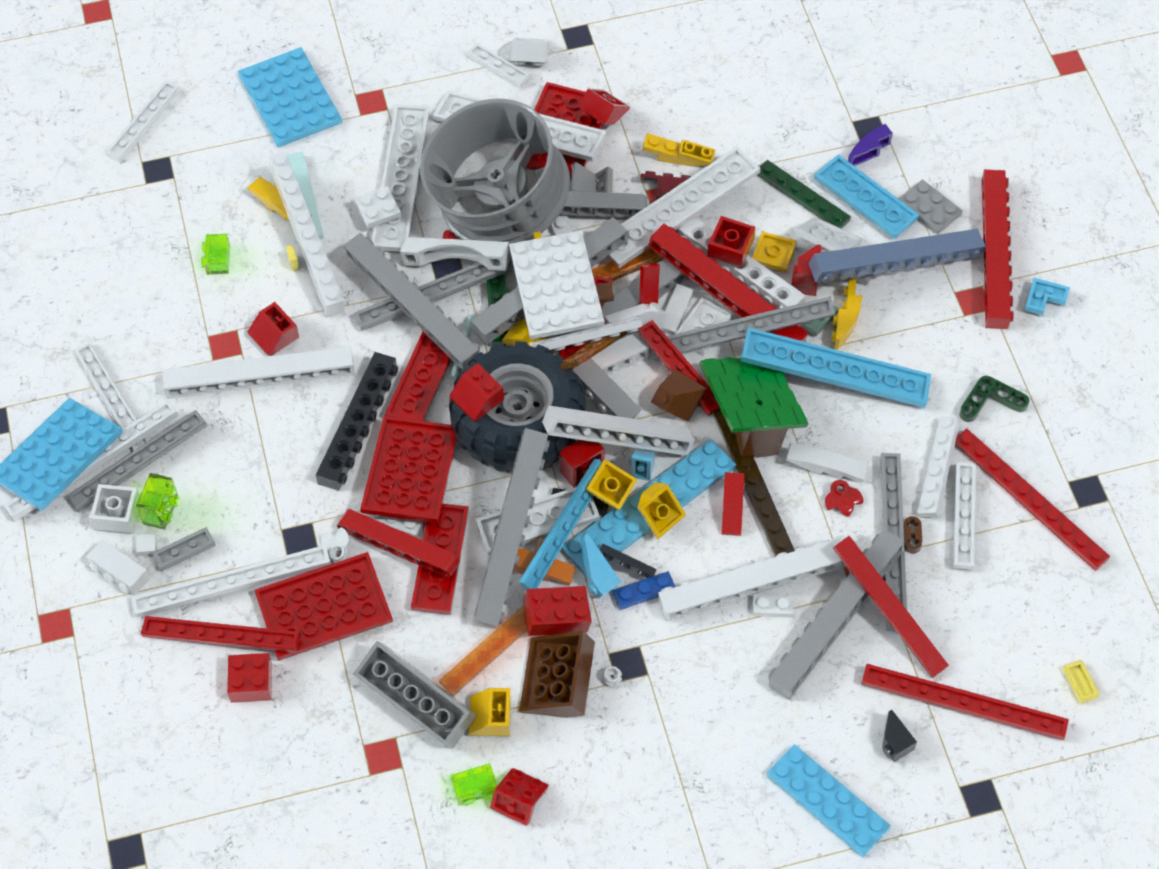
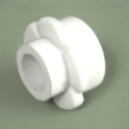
M611 666L603 672L602 679L608 686L618 685L622 681V673L617 667Z

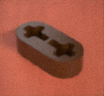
M910 516L905 519L903 524L904 549L908 553L915 554L921 550L923 542L922 524L919 518ZM911 523L915 527L914 532H911V526H909ZM911 538H914L916 546H912L910 543Z

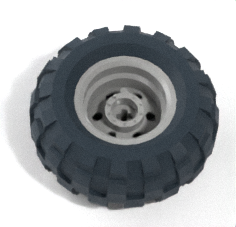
M515 341L513 346L504 347L503 343L491 346L489 352L485 354L482 352L478 353L468 362V367H464L454 381L455 387L461 376L479 363L503 387L504 401L474 422L449 398L451 427L454 429L456 439L462 448L471 452V456L483 465H493L495 470L506 473L513 469L521 435L525 428L548 434L542 423L548 406L586 411L584 387L579 376L573 373L572 366L559 354L553 355V352L547 347L539 344L536 347L528 346L527 342ZM548 435L547 440L550 443L547 452H544L542 459L545 460L543 468L556 462L559 452L565 446L575 443L576 439Z

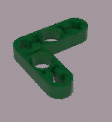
M982 376L961 406L959 416L965 422L974 421L989 398L1014 411L1024 412L1028 408L1029 397L991 376ZM986 383H988L989 386H987V387L985 388V391H983V390H982L983 385H985ZM1006 391L1008 396L1001 397L998 392ZM980 396L982 398V401L976 402L972 399V397ZM970 406H972V412L969 413V415L966 414V412H968V410L970 409Z

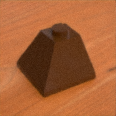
M675 369L659 385L650 402L665 412L689 421L707 388Z

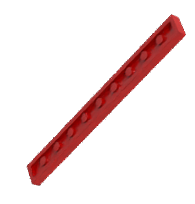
M966 428L956 437V447L1094 571L1098 570L1109 560L1110 555L970 430Z
M866 664L861 685L1063 741L1065 739L1068 718L871 664Z

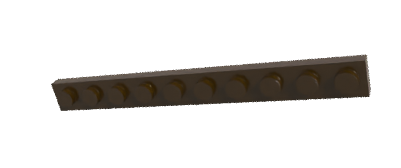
M714 411L713 417L730 456L736 464V470L738 473H744V488L774 556L776 557V555L783 552L787 554L794 552L795 549L754 457H741L735 432H731L722 411Z

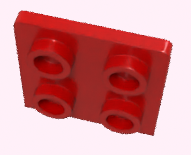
M511 768L495 788L490 809L527 826L531 821L536 803L547 791L549 785L540 779L523 773L521 770Z

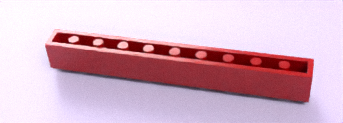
M984 169L981 179L983 241L986 246L983 250L985 328L1008 329L1010 322H1013L1014 312L1010 310V307L1013 306V296H1010L1013 282L1009 280V276L1011 277L1012 265H1009L1011 251L1008 250L1011 244V236H1008L1010 221H1007V217L1010 214V207L1007 206L1009 192H1006L1009 178H1006L1005 170Z
M663 223L650 236L648 247L740 318L776 310L773 304L762 299L760 294L749 289L744 282L736 279L730 271L723 269L717 261L710 259L701 249L693 246L687 238L680 236L674 228ZM798 325L768 332L804 342L808 336L805 329Z

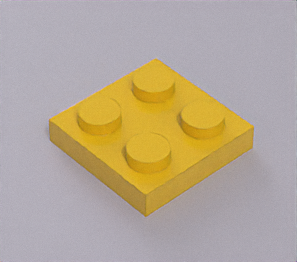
M762 231L752 258L766 268L786 273L797 240Z

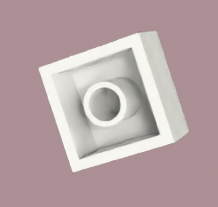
M98 484L90 514L93 528L95 530L133 533L141 501L137 488Z

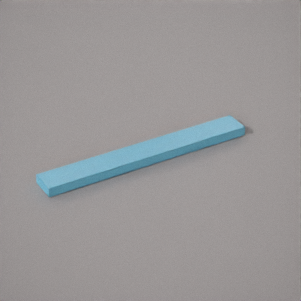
M600 459L593 460L521 577L519 583L525 591L526 589L538 588L594 496L586 491V488L602 464Z

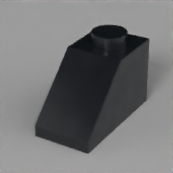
M890 710L886 719L882 749L888 758L891 757L896 762L914 751L917 741L894 711Z

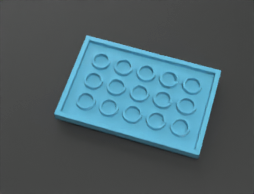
M302 47L238 70L241 81L278 148L342 123L341 116Z
M69 398L0 464V486L40 511H43L123 433V430L115 423Z

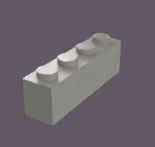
M589 355L573 369V373L577 374L582 382L585 395L590 400L593 399L603 413L635 419L640 414L642 409Z

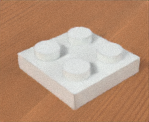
M388 186L354 198L367 228L401 217V212Z

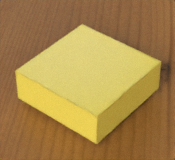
M292 245L287 246L286 251L292 271L299 270L295 250Z

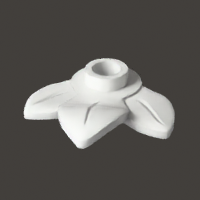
M341 527L336 535L324 533L321 535V545H326L330 561L336 563L348 558L349 550L347 546L350 538L344 528ZM342 552L341 556L337 557L338 553Z

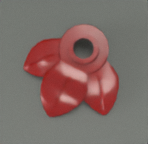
M841 479L835 480L831 484L830 493L825 497L827 510L837 507L846 517H849L853 512L854 504L864 503L860 491L857 488L849 487V484ZM837 486H842L844 490L840 492Z

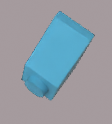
M636 448L632 454L631 476L650 481L655 465L656 452Z

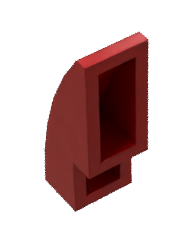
M725 472L721 535L741 536L744 473Z

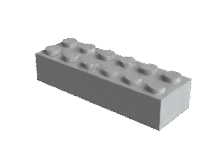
M379 641L375 642L353 673L358 679L447 747H455L477 716L476 713Z

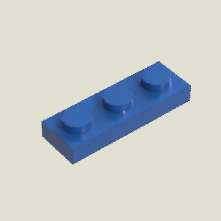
M669 571L615 589L613 590V595L619 609L623 610L658 598V592H661L662 589L666 587L675 588L676 586Z

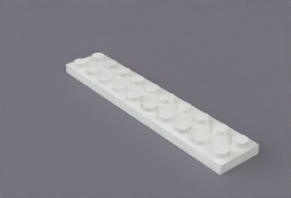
M448 90L435 111L433 118L435 121L443 122L457 110L484 99ZM539 114L550 130L553 145L561 154L593 162L607 136L606 131ZM508 139L511 141L518 142V139Z
M395 104L381 188L388 186L401 212V217L374 226L372 241L374 246L381 248L382 251L400 252L406 238L410 237L430 106Z
M736 146L623 222L621 225L627 229L628 241L608 255V257L618 268L622 267L650 248L648 247L650 236L663 223L675 230L759 174L760 167Z

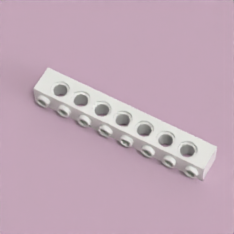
M694 217L679 228V235L687 238L693 246L701 249L707 255L708 242L714 230ZM747 255L742 268L714 259L723 269L730 271L736 279L744 282L749 289L760 294L762 299L773 304L776 309L805 303L806 295L749 255Z

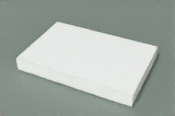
M701 298L675 334L731 321L733 313ZM712 346L693 351L705 356Z

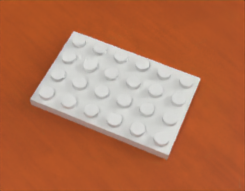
M582 230L509 244L530 340L605 325Z

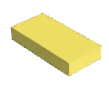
M1082 660L1063 666L1062 670L1080 704L1099 698L1100 694Z

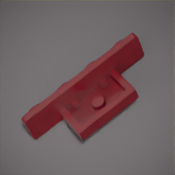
M645 171V174L641 173V179L658 181L656 193L658 198H661L691 176L681 175V177H673L674 174L663 173L662 176L656 175V172Z

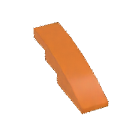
M518 548L517 554L520 555L518 565L513 567V571L523 575L537 552ZM555 559L543 580L548 582L552 579L569 586L572 582L576 566Z

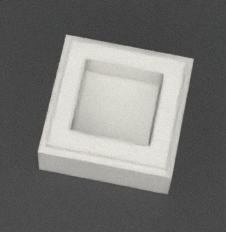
M155 533L135 535L137 556L149 555L157 551Z

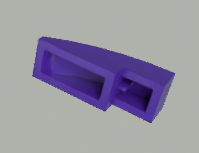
M886 123L869 132L855 145L849 154L848 162L857 166L878 157L881 148L891 145L893 133Z

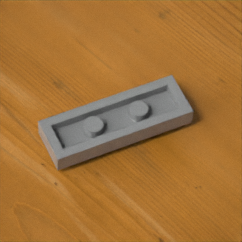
M205 527L153 552V555L161 571H164L216 546L209 530Z

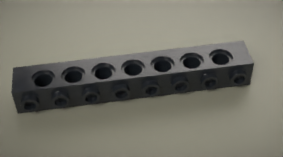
M374 352L316 473L318 485L337 491L340 490L342 485H345L348 478L347 473L355 464V456L362 449V441L364 437H368L371 422H375L377 410L383 405L384 395L391 388V380L398 373L399 367L395 357Z

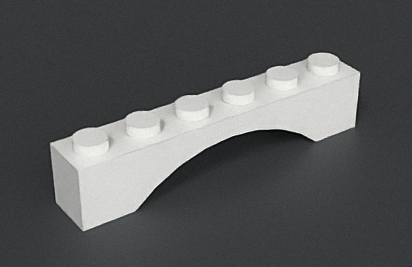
M407 237L400 250L404 265L423 266L441 259L463 258L476 261L484 265L488 270L506 271L512 258L509 242Z

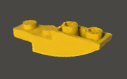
M646 133L642 151L658 155L657 160L685 166H708L713 163L716 149L684 139L681 140V143L649 133Z
M849 279L848 286H844L843 297H847V300L843 301L842 309L839 308L838 316L835 315L833 319V326L836 327V331H832L831 342H835V350H838L848 340L859 318L862 295H855L856 279Z

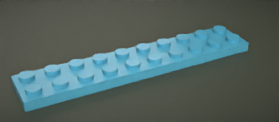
M752 328L747 329L741 356L742 362L923 408L927 405L931 379L930 373Z
M710 439L627 499L619 511L613 509L562 547L563 553L586 576L580 539L588 533L598 549H600L603 543L622 552L650 532L649 525L637 507L641 494L654 482L668 484L681 507H684L725 476V472H732L736 469V464Z

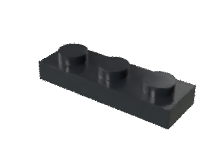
M602 543L599 549L603 552L602 554L606 559L612 561L615 558L620 561L619 565L629 570L632 566L638 569V574L646 578L649 575H655L657 569Z

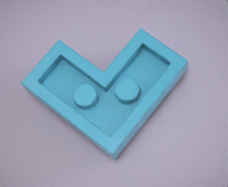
M1034 278L1024 311L1043 316L1047 301L1065 306L1070 287Z

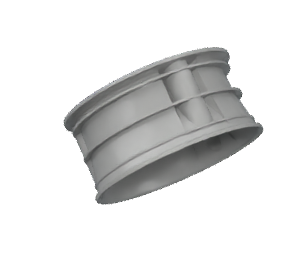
M487 99L474 102L457 110L447 117L432 133L425 145L420 163L421 180L426 193L441 209L447 226L460 240L509 242V244L532 240L534 232H544L556 220L566 203L569 193V169L563 155L552 143V137L546 122L534 109L515 100ZM518 139L517 144L505 158L488 163L478 174L461 178L454 177L462 163L480 148L500 140ZM547 153V162L541 177L534 187L523 196L528 185L525 168L533 154ZM460 197H478L483 205L501 210L487 214L472 215L454 211L452 208Z

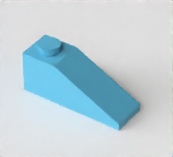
M587 533L580 539L586 578L590 592L599 599L622 582Z

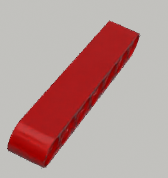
M351 509L346 510L337 524L338 529L344 528L348 535L446 578L452 576L460 563L459 557L447 550Z

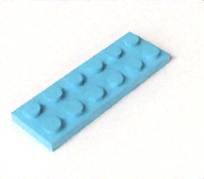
M839 154L814 174L815 180L894 240L919 219L917 212Z
M795 744L767 772V776L862 858L891 827L889 823Z

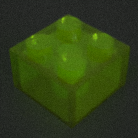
M154 473L149 474L136 504L143 525L165 530L167 524L171 523L174 507L178 506L180 500L171 477Z

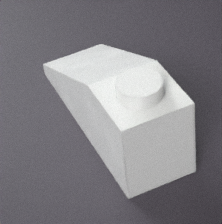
M657 303L640 304L604 316V321L608 324L639 316L642 326L653 320L662 329L666 312Z

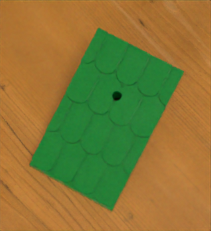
M726 357L723 359L708 358L700 360L699 365L731 432H735L741 457L778 455L788 429L806 428L808 426L803 410L798 405L793 391L790 390L783 372L741 361V358Z

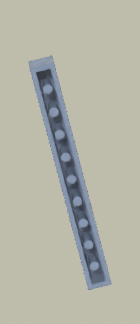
M971 229L816 253L812 256L808 265L816 283H827L836 279L845 280L849 277H862L868 274L877 275L886 271L895 272L899 269H912L918 266L926 267L936 263L944 264L949 261L958 262L968 258L976 259L981 255L986 246L979 230Z

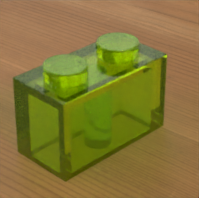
M206 234L205 242H202V250L205 253L204 257H201L202 268L205 267L207 275L229 274L230 241L228 234Z
M490 763L450 775L458 806L471 805L475 800L482 798L490 799L493 797L494 790L498 786Z

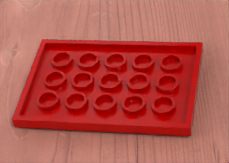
M546 82L534 109L538 114L602 129V125L596 122V118L583 114V110L578 107L586 93L585 91ZM533 154L526 168L531 170L544 168L548 154ZM562 154L569 169L570 180H572V165L577 162L586 167L588 160Z
M384 416L360 512L363 514L438 524L457 443L455 431L451 425Z
M368 552L254 590L268 629L297 631L301 634L297 653L275 651L278 661L393 622Z

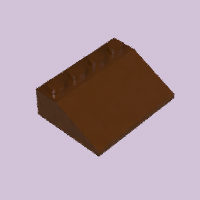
M584 631L531 637L519 711L521 713L565 718L584 716L595 641Z

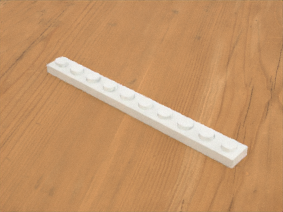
M167 400L122 429L123 433L69 486L179 416L177 410ZM18 496L3 505L14 521H17L36 508Z
M326 545L131 597L134 614L138 618L330 565Z

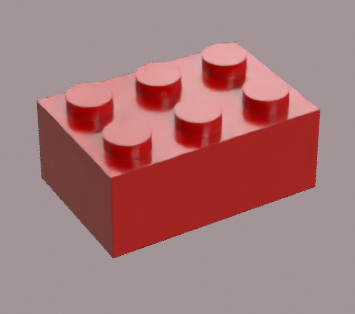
M586 586L526 589L523 605L528 636L554 635L578 631L588 632L592 619Z

